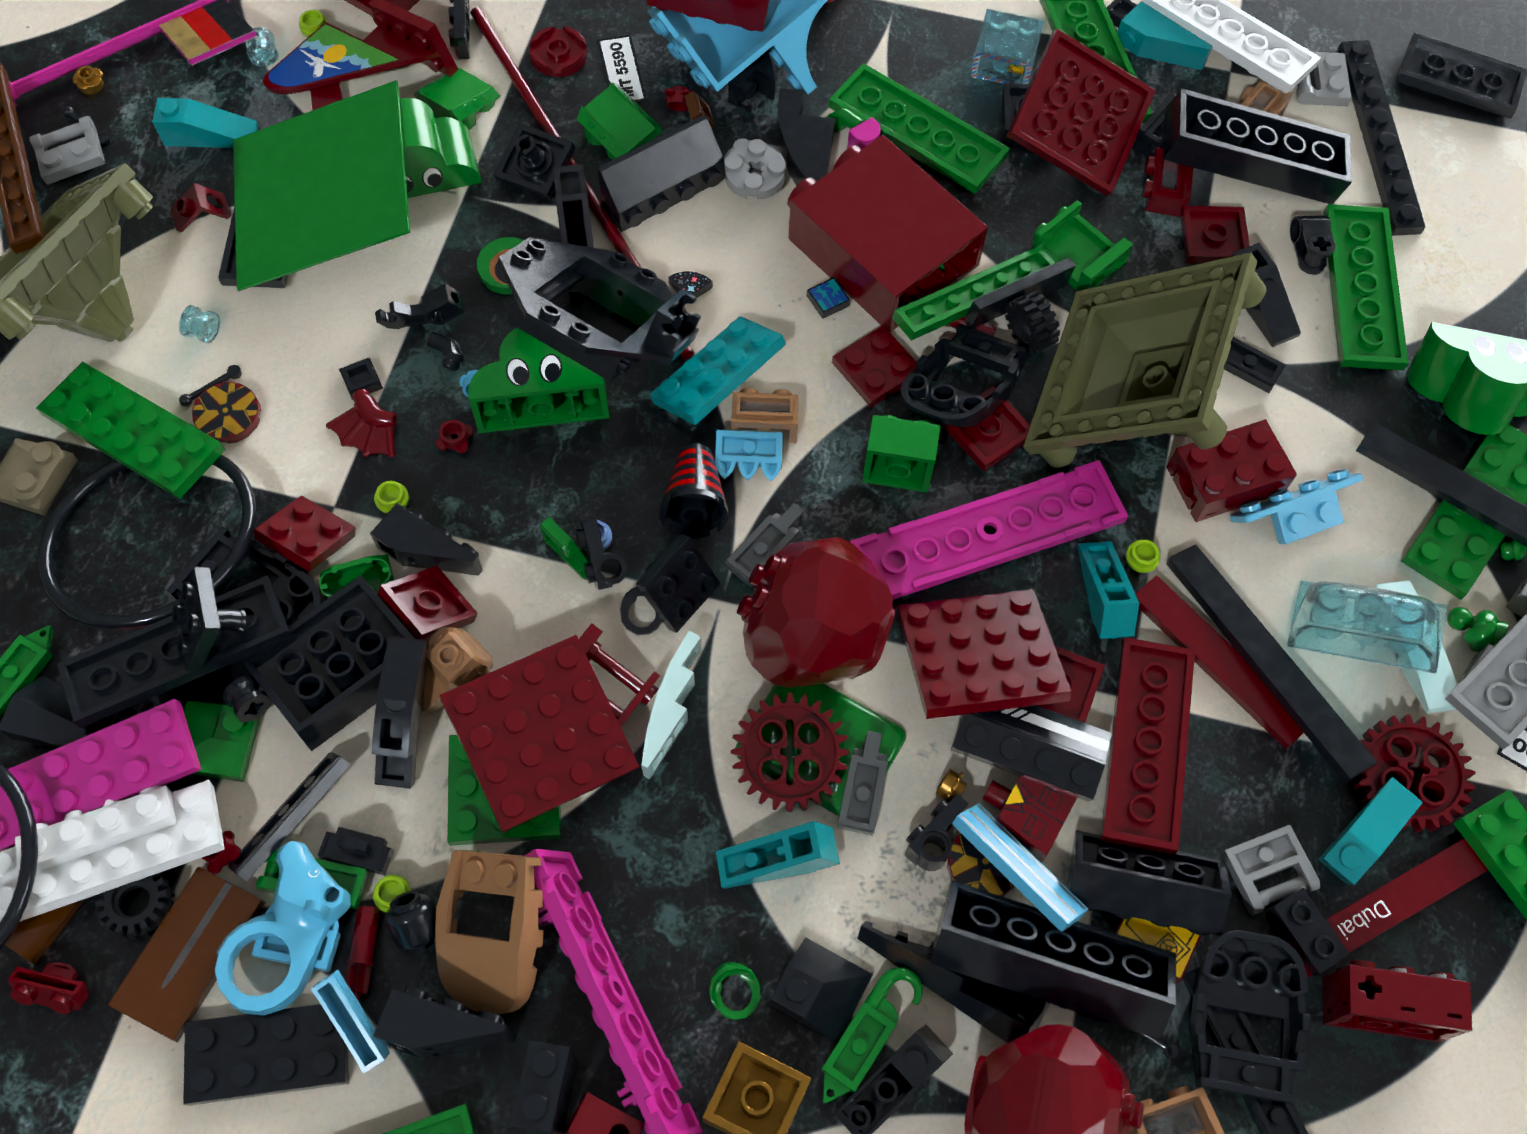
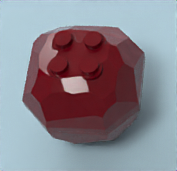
M840 537L790 543L777 553L772 554L765 565L757 564L749 577V583L753 585L755 593L752 597L749 595L743 597L738 606L737 614L744 621L743 638L746 656L752 667L767 681L777 686L788 688L810 686L842 679H854L870 672L877 665L895 616V610L892 608L893 597L887 583L872 561L855 545Z
M1062 1024L1045 1025L994 1049L988 1056L980 1055L974 1069L965 1115L964 1131L965 1134H1129L1133 1128H1141L1144 1106L1143 1103L1136 1102L1135 1094L1130 1093V1084L1127 1076L1115 1058L1091 1037L1072 1026Z

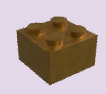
M739 1041L702 1117L703 1122L725 1134H787L810 1084L811 1077Z

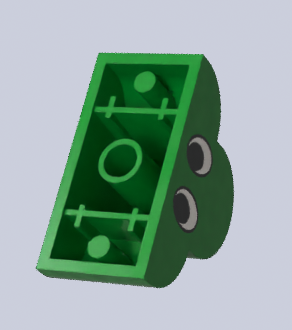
M399 98L408 198L482 183L467 126L457 119L448 117L435 118L430 106L423 101L413 98Z
M1431 322L1406 372L1408 382L1418 393L1431 400L1441 402L1443 410L1449 419L1458 426L1478 434L1494 435L1502 433L1507 429L1513 417L1527 416V340Z
M519 328L512 330L503 339L499 350L500 361L490 363L478 370L472 377L468 388V398L478 433L609 418L604 378Z

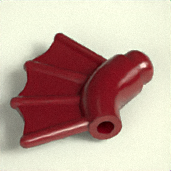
M356 390L352 395L354 407L328 422L326 428L331 429L338 435L341 446L355 447L363 453L364 457L373 454H384L393 458L395 456L393 428L397 424L396 412L381 409L375 398L370 396L368 390Z

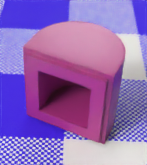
M872 117L850 129L847 149L854 145L863 149L878 139L881 131L879 123Z

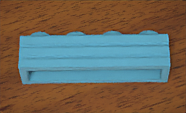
M339 970L325 977L311 988V991L322 1005L363 1073L387 1058L390 1051L385 1044L373 1037L376 1029Z

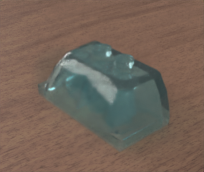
M1301 581L1287 647L1436 674L1449 605L1434 603L1420 596L1370 586L1319 581L1316 583Z

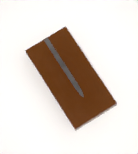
M197 867L108 1006L178 1043L185 1032V1022H190L217 980L215 966L218 954L216 952L221 943L237 926L255 918L265 902L222 878Z

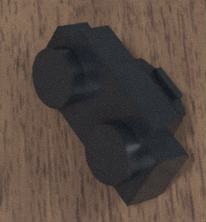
M338 827L336 834L326 832L318 856L326 861L364 868L369 872L385 876L394 851L386 847L388 842L385 838Z

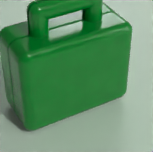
M824 683L793 688L774 684L764 700L769 707L773 706V695L777 694L781 703H785L788 693H792L794 703H799L805 694L807 695V706L812 707L819 700L821 705L818 712L823 714L830 709L833 711L828 719L830 724L839 721L842 723L835 731L836 735H847L848 739L839 743V748L849 751L848 755L839 757V761L848 767L854 748L863 750L867 731L881 733L878 753L886 755V762H888L886 773L888 772L906 740V733L901 726ZM787 720V746L784 749H780V755L787 757L786 783L792 785L793 757L799 755V749H793L792 747L793 721ZM774 724L765 725L761 732L762 738L769 744L778 743L782 735L779 727ZM802 725L798 731L799 739L805 744H813L817 740V730L812 725ZM737 742L735 748H740L741 743ZM806 760L800 763L798 773L803 780L813 781L817 777L818 769L815 763ZM766 761L761 768L762 773L775 780L781 776V766L776 761ZM848 768L846 770H836L835 774L840 777L842 782L837 784L830 781L828 785L833 792L831 796L822 791L819 792L821 804L819 805L839 816Z

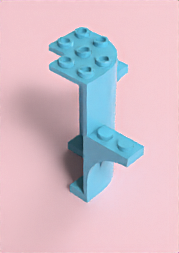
M770 0L763 32L756 30L748 31L742 27L730 24H718L713 20L700 17L692 18L675 11H662L656 7H652L647 11L652 18L648 22L659 36L662 35L664 38H667L669 44L666 47L676 60L679 59L689 66L692 70L689 72L700 87L703 86L705 89L710 88L718 92L768 49H771L772 51L768 53L777 67L783 66L789 75L786 77V80L793 90H800L805 94H810L817 88L809 71L806 46L811 24L818 11L828 0Z

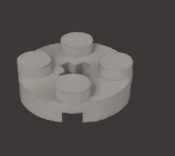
M753 139L748 144L734 149L725 158L726 184L736 195L743 198H748V195L758 196V199H766L776 194L782 188L786 174V163L782 155L776 149L766 145L764 141ZM752 168H758L761 173L752 172L750 174L749 171Z

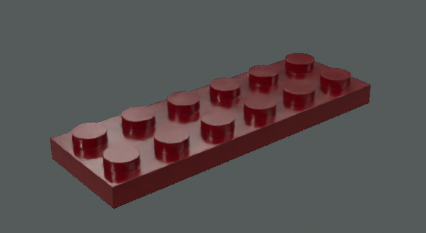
M1127 637L1123 639L1100 841L1172 855L1178 852L1195 649Z

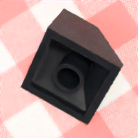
M805 937L773 992L769 1007L829 1041L838 1044L873 974Z

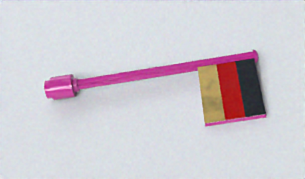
M199 0L12 83L9 81L15 107L17 106L15 100L20 98L19 95L161 32L165 34L191 66L250 40L257 35L255 30L229 4V0Z

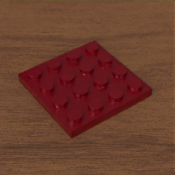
M1057 28L1051 33L1007 133V137L1101 194L1108 196L1113 193L1156 90Z
M1034 589L898 605V618L926 719L1070 701L1071 689Z
M577 635L440 694L439 698L502 833L640 767Z

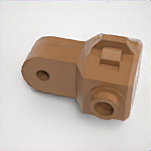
M440 627L429 639V648L426 651L423 711L420 714H432L443 707L439 698L440 694L490 673V669L493 667V657L465 630L455 627Z

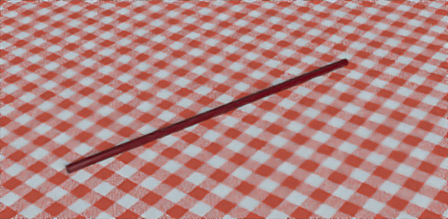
M473 8L470 12L471 16L542 131L560 137L481 8ZM573 156L567 166L578 165ZM586 179L589 207L616 251L625 255L630 262L642 268ZM689 345L680 354L683 359H689L693 356L694 351Z

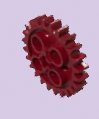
M788 693L786 702L781 703L780 698L775 694L772 699L773 706L769 707L765 701L760 700L759 707L761 712L758 714L754 710L749 709L747 713L752 721L750 723L739 721L738 725L745 731L744 735L735 734L732 739L741 743V747L732 749L730 754L740 756L741 761L732 765V768L737 770L743 769L745 774L738 779V783L749 781L752 785L746 794L751 795L758 790L761 793L758 802L760 805L768 798H771L772 810H777L780 803L785 802L787 812H792L794 802H798L804 811L807 810V799L811 798L815 804L819 805L821 804L819 792L822 791L829 796L833 794L828 785L830 781L841 784L842 780L835 772L836 770H846L848 768L847 765L839 761V757L848 755L849 751L839 748V743L845 741L848 737L847 735H836L835 731L842 723L839 721L830 724L828 719L833 712L831 709L823 714L818 712L821 701L818 700L810 707L807 706V695L804 694L799 703H794L793 694ZM787 720L793 721L792 747L793 749H799V755L793 757L792 785L786 783L787 757L780 755V749H784L787 746ZM774 724L779 727L782 735L778 743L769 744L764 741L761 732L765 725ZM809 724L815 727L818 734L815 743L805 744L799 739L798 731L800 726ZM773 760L779 763L782 770L779 779L768 781L763 777L761 768L764 762ZM802 761H812L817 766L818 774L813 781H805L799 776L798 767Z
M1410 714L1405 715L1400 722L1394 715L1386 721V724L1380 720L1373 726L1374 730L1369 728L1362 735L1364 740H1360V742L1378 763L1372 769L1358 776L1361 778V781L1353 787L1354 790H1365L1367 793L1361 799V803H1368L1385 785V778L1390 779L1391 777L1423 802L1401 831L1409 827L1410 824H1412L1415 833L1424 830L1425 825L1430 832L1438 829L1440 824L1445 827L1453 822L1452 817L1457 818L1464 813L1462 807L1471 803L1472 799L1466 794L1475 790L1476 786L1466 780L1474 776L1476 772L1466 769L1464 765L1472 760L1471 756H1460L1458 751L1463 748L1464 744L1457 743L1452 745L1450 740L1453 732L1450 731L1441 735L1439 733V722L1429 728L1426 725V718L1423 716L1414 724ZM1415 744H1417V745L1419 746L1418 755H1416V745H1415ZM1391 745L1398 747L1403 757L1396 756L1392 752ZM1428 755L1437 760L1439 768L1429 762ZM1422 789L1432 793L1434 802L1424 797Z

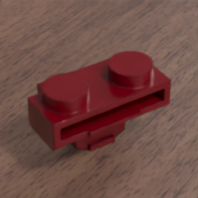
M57 961L47 964L42 972L17 966L8 979L12 989L10 996L13 1000L23 1005L37 1004L50 1007L53 1011L60 1014L72 1013L74 1009L80 1010L89 994L85 982L75 981L78 977L76 970L70 964Z

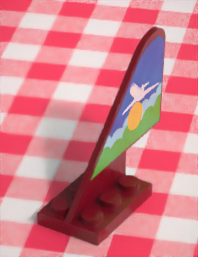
M371 0L368 5L374 15L373 21L377 27L364 40L325 22L269 70L263 78V84L268 91L276 94H294L418 62L428 66L436 73L439 71L449 77L458 70V67L435 23L385 0Z

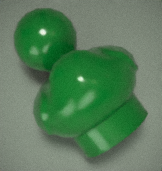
M1457 607L1450 610L1447 615V622L1451 628L1459 631L1466 630L1464 639L1474 652L1482 651L1488 644L1494 647L1506 635L1509 623L1499 621L1494 612L1490 610H1482L1473 616L1468 608Z

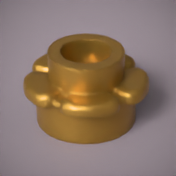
M82 66L74 74L73 83L77 84V88L83 93L95 94L104 86L102 80L103 73L98 68L93 69L90 66Z
M949 769L935 794L947 801L953 799L957 794L961 796L967 785L966 782L961 780L964 773L961 771L958 774Z

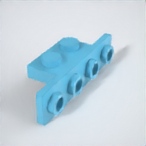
M1348 469L1333 471L1327 474L1328 479L1321 482L1319 480H1310L1299 484V490L1291 493L1289 490L1269 495L1270 500L1260 504V501L1243 504L1240 506L1239 512L1230 515L1231 522L1249 523L1271 515L1279 544H1288L1344 523L1336 490L1363 481L1362 473H1348Z

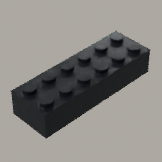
M1182 88L1164 113L1163 160L1327 204H1334L1352 183L1351 140L1349 134Z
M956 881L951 882L940 914L930 964L1160 1040L1176 1005V953L1079 921L1061 932L1036 907Z

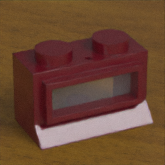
M1156 147L1153 156L1148 155L1144 166V174H1148V179L1144 182L1141 197L1146 198L1144 211L1180 217L1182 207L1186 206L1191 198L1193 168L1163 160L1164 148Z

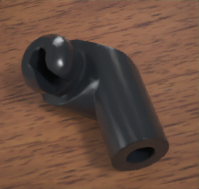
M436 332L430 333L427 339V346L442 352L445 356L442 360L444 368L457 371L460 367V362L464 360L460 344Z

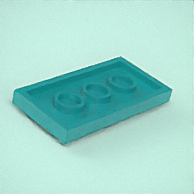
M739 316L649 395L655 405L696 425L786 345L784 337L778 332Z

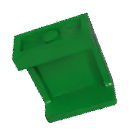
M1078 200L1069 207H1062L1049 223L1044 222L1037 227L1033 233L1034 241L1031 249L1040 246L1055 263L1070 258L1076 267L1068 284L1076 291L1098 287L1127 263L1133 244L1125 237L1116 244L1110 241L1080 215L1082 203Z

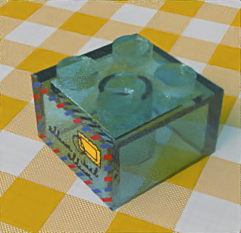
M987 9L975 50L970 77L1001 84H1028L1044 21Z

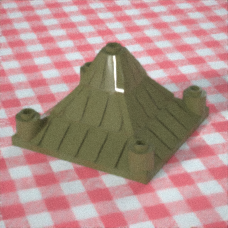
M126 163L68 189L41 216L45 237L35 247L17 254L9 247L0 256V332L9 340L15 336L19 340L23 339L32 331L35 324L57 325L59 328L108 342L114 340L121 342L133 331L130 325L133 323L134 317L125 283L120 275L121 227L118 225L121 213L127 219L133 216L138 220L141 219L152 209L153 205L149 201L153 196L135 179L136 173Z
M1246 253L1077 291L1023 448L1030 455L1040 454L1053 468H1060L1073 461L1077 452V446L1089 443L1097 444L1113 440L1134 439L1140 436L1148 437L1165 434L1188 436L1200 449H1209L1219 445L1227 433V426L1213 407L1217 396L1216 392L1224 372V365L1230 351V343L1238 323L1237 319L1241 309L1255 307L1266 294V286L1255 272L1257 260L1253 254Z

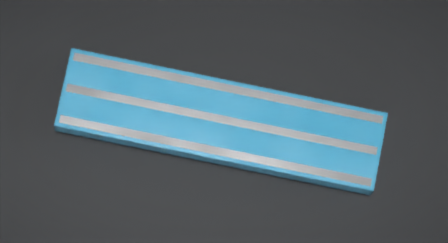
M980 803L956 816L952 823L954 827L1061 932L1081 919L1088 911V908Z

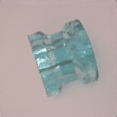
M253 28L257 36L245 41L250 62L257 66H269L275 63L278 58V52L275 46L274 34L266 28Z
M194 305L184 309L179 321L181 335L189 338L196 336L199 341L211 343L216 338L220 329L218 313L213 311L202 312L201 308Z

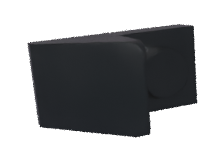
M770 49L728 83V102L739 107L746 99H750L756 90L772 100L775 99V76L772 60L768 54Z

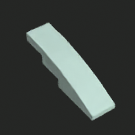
M1407 580L1376 584L1373 595L1388 618L1385 629L1399 651L1396 663L1427 714L1457 710L1444 699L1457 686L1452 668L1437 631L1411 582Z
M688 631L673 656L655 698L646 730L641 764L643 776L648 779L651 778L688 721L687 708L683 707L682 704L695 686L694 672L689 670V668L702 651L701 637L691 631Z

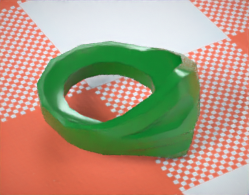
M726 962L719 965L711 976L709 986L711 1002L724 1017L732 1020L744 1019L757 1009L761 999L760 986L756 975L749 967L741 963ZM736 974L741 980L747 982L752 993L748 1006L739 1011L727 1008L722 1002L720 994L722 990L721 982L728 976Z

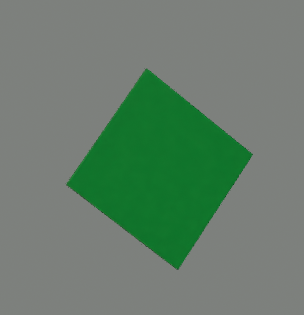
M397 80L233 139L238 291L410 233Z

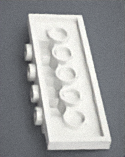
M1143 0L1144 3L1212 45V49L1222 54L1226 59L1235 62L1245 68L1250 74L1258 76L1285 94L1289 93L1314 70L1321 57L1226 0Z
M207 780L175 792H171L167 786H154L141 791L137 796L125 800L113 801L108 799L102 808L84 814L81 810L71 811L64 816V821L50 826L45 823H37V871L29 902L20 921L225 850L215 788L212 783ZM21 836L15 837V847L0 851V922L7 911L17 884L21 861Z

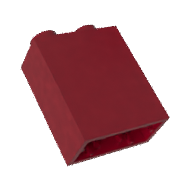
M884 135L863 149L854 145L845 150L836 161L831 172L818 181L813 178L804 179L792 190L787 201V205L790 208L788 239L830 278L834 277L841 288L855 302L890 332L898 327L892 319L896 309L958 282L979 266L988 230L986 224ZM944 264L945 269L941 271L939 267Z

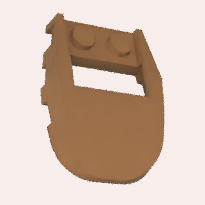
M453 850L436 907V959L439 977L445 990L455 1001L466 1005V1008L478 1012L484 1010L494 1014L512 1013L520 1009L530 997L537 974V968L533 965L536 948L542 947L544 930H538V908L543 907L542 890L534 889V866H541V858L472 850ZM464 890L515 897L509 940L457 933L458 919H455L454 916L457 899L463 896Z

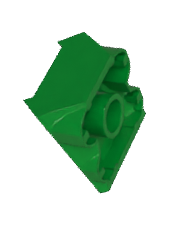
M461 68L451 77L444 75L413 94L416 99L430 106L435 118L448 117L457 119L464 123L469 130L476 125L475 115L479 112L489 111L494 106L495 100L500 97L492 86Z
M610 82L609 87L585 107L581 106L576 119L584 127L586 141L592 145L602 144L606 148L608 157L612 160L653 140L662 131V127L619 85Z
M388 554L360 558L331 566L320 572L319 585L321 592L325 595V599L330 598L359 576H362L377 594L380 585L394 580Z

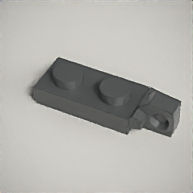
M793 503L782 516L778 513H775L773 516L769 515L731 554L725 562V567L752 587L753 585L749 583V577L757 564L765 565L772 554L777 553L796 540L800 533L797 527L804 520L803 513L805 511Z
M867 731L863 750L854 748L853 754L850 757L836 828L870 836L874 834L888 763L886 762V755L878 753L881 733Z

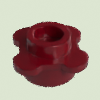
M673 86L672 88L665 89L664 94L667 95L665 97L667 107L673 111H688L684 96L692 91L683 86Z
M458 420L443 422L439 430L440 438L436 440L437 448L442 451L452 449L456 450L457 453L466 452L469 448L467 444L468 438L473 434L471 425L463 424ZM457 435L456 439L451 438L452 436Z
M229 830L222 833L225 850L202 857V859L209 863L207 869L212 874L219 873L223 866H227L231 861H235L240 856L241 848L235 845V834Z

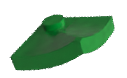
M187 701L184 714L201 766V770L192 774L244 782L261 716L251 722H241L234 715V708L228 705Z

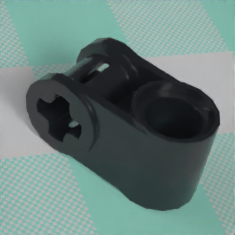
M1327 215L1293 217L1290 225V239L1295 248L1298 266L1307 274H1320L1327 265V257L1331 256L1336 249L1330 219Z

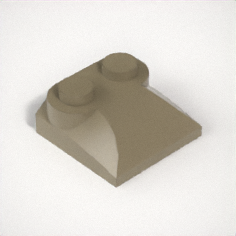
M15 438L0 463V502L45 516L78 459L73 453L62 450L54 442L44 441L36 443Z

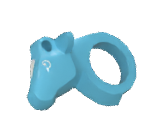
M290 841L280 847L276 854L279 877L275 889L272 912L257 916L237 926L225 937L216 952L218 958L215 973L218 988L233 1008L244 1014L264 1016L283 1010L297 999L312 976L316 959L327 932L351 906V895L349 892L338 885L333 877L315 860L308 846L302 842ZM262 937H277L283 940L289 948L291 957L289 973L283 983L272 992L261 996L242 993L235 983L233 973L235 960L241 950L251 941Z

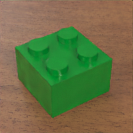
M873 415L862 482L928 493L936 461L941 425L931 424L925 420L910 421L898 419L892 415Z

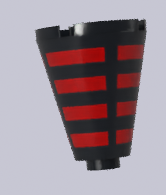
M700 443L688 444L680 450L660 505V521L663 525L666 522L669 525V531L677 535L683 534L690 538L710 536V530L717 528V532H719L728 521V506L712 451Z

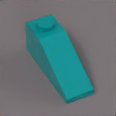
M1142 1L1121 20L1117 32L1123 47L1139 57L1202 70L1205 67L1213 47Z
M157 98L152 123L164 146L233 148V139L258 131L259 123L256 120L185 98Z
M1112 541L1078 543V553L1090 614L1099 638L1115 639L1135 636L1139 601Z
M1391 777L1321 854L1318 860L1344 883L1355 885L1382 855L1423 802Z
M816 821L715 851L721 888H731L804 875L840 864L833 828Z

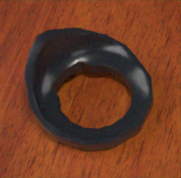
M634 587L622 599L620 606L621 622L628 631L637 636L650 635L659 628L662 620L656 613L654 621L649 626L637 627L630 622L628 617L630 605L636 601L638 596H644L638 587Z

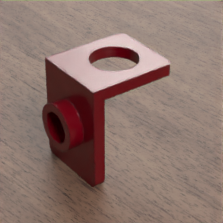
M193 183L171 208L176 230L183 232L202 211L228 219L231 214L225 195L219 191ZM206 196L214 198L219 203L220 208L212 206Z

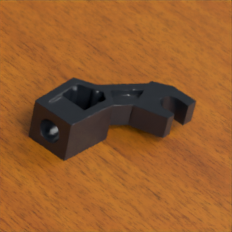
M445 283L421 296L422 304L408 305L396 301L390 302V312H385L382 309L375 311L376 322L388 329H400L428 323L444 325L464 312L462 295L459 291Z

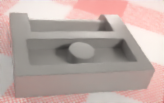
M1312 52L1321 57L1314 69L1316 90L1311 86L1309 73L1298 83V102L1306 105L1348 106L1352 97L1345 53Z
M90 116L79 118L78 123L41 136L38 133L29 137L31 145L35 150L41 178L47 185L106 164L98 133ZM83 134L85 135V137L48 150V147L56 145L58 143L67 141L69 139L78 137Z
M1291 825L1236 845L1221 853L1242 895L1243 905L1250 915L1263 912L1265 906L1286 898L1298 889L1304 888L1307 893H1310L1320 888L1319 878ZM1294 866L1297 877L1263 891H1257L1253 882Z

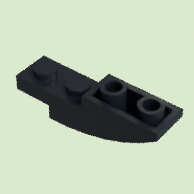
M390 636L388 639L377 694L371 754L376 755L374 782L376 785L411 789L415 784L419 714L423 711L427 640Z

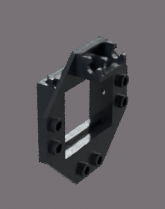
M529 237L498 258L497 263L514 296V301L506 321L610 382L620 373L625 375L633 361L637 363L640 360L671 363L695 340L699 331L697 326L702 316L697 313L690 314L685 309L687 303L693 304L697 300L696 296L684 289H681L673 296L667 284L659 279L653 271L640 268L621 253ZM570 288H574L640 328L624 342L620 343L552 302Z

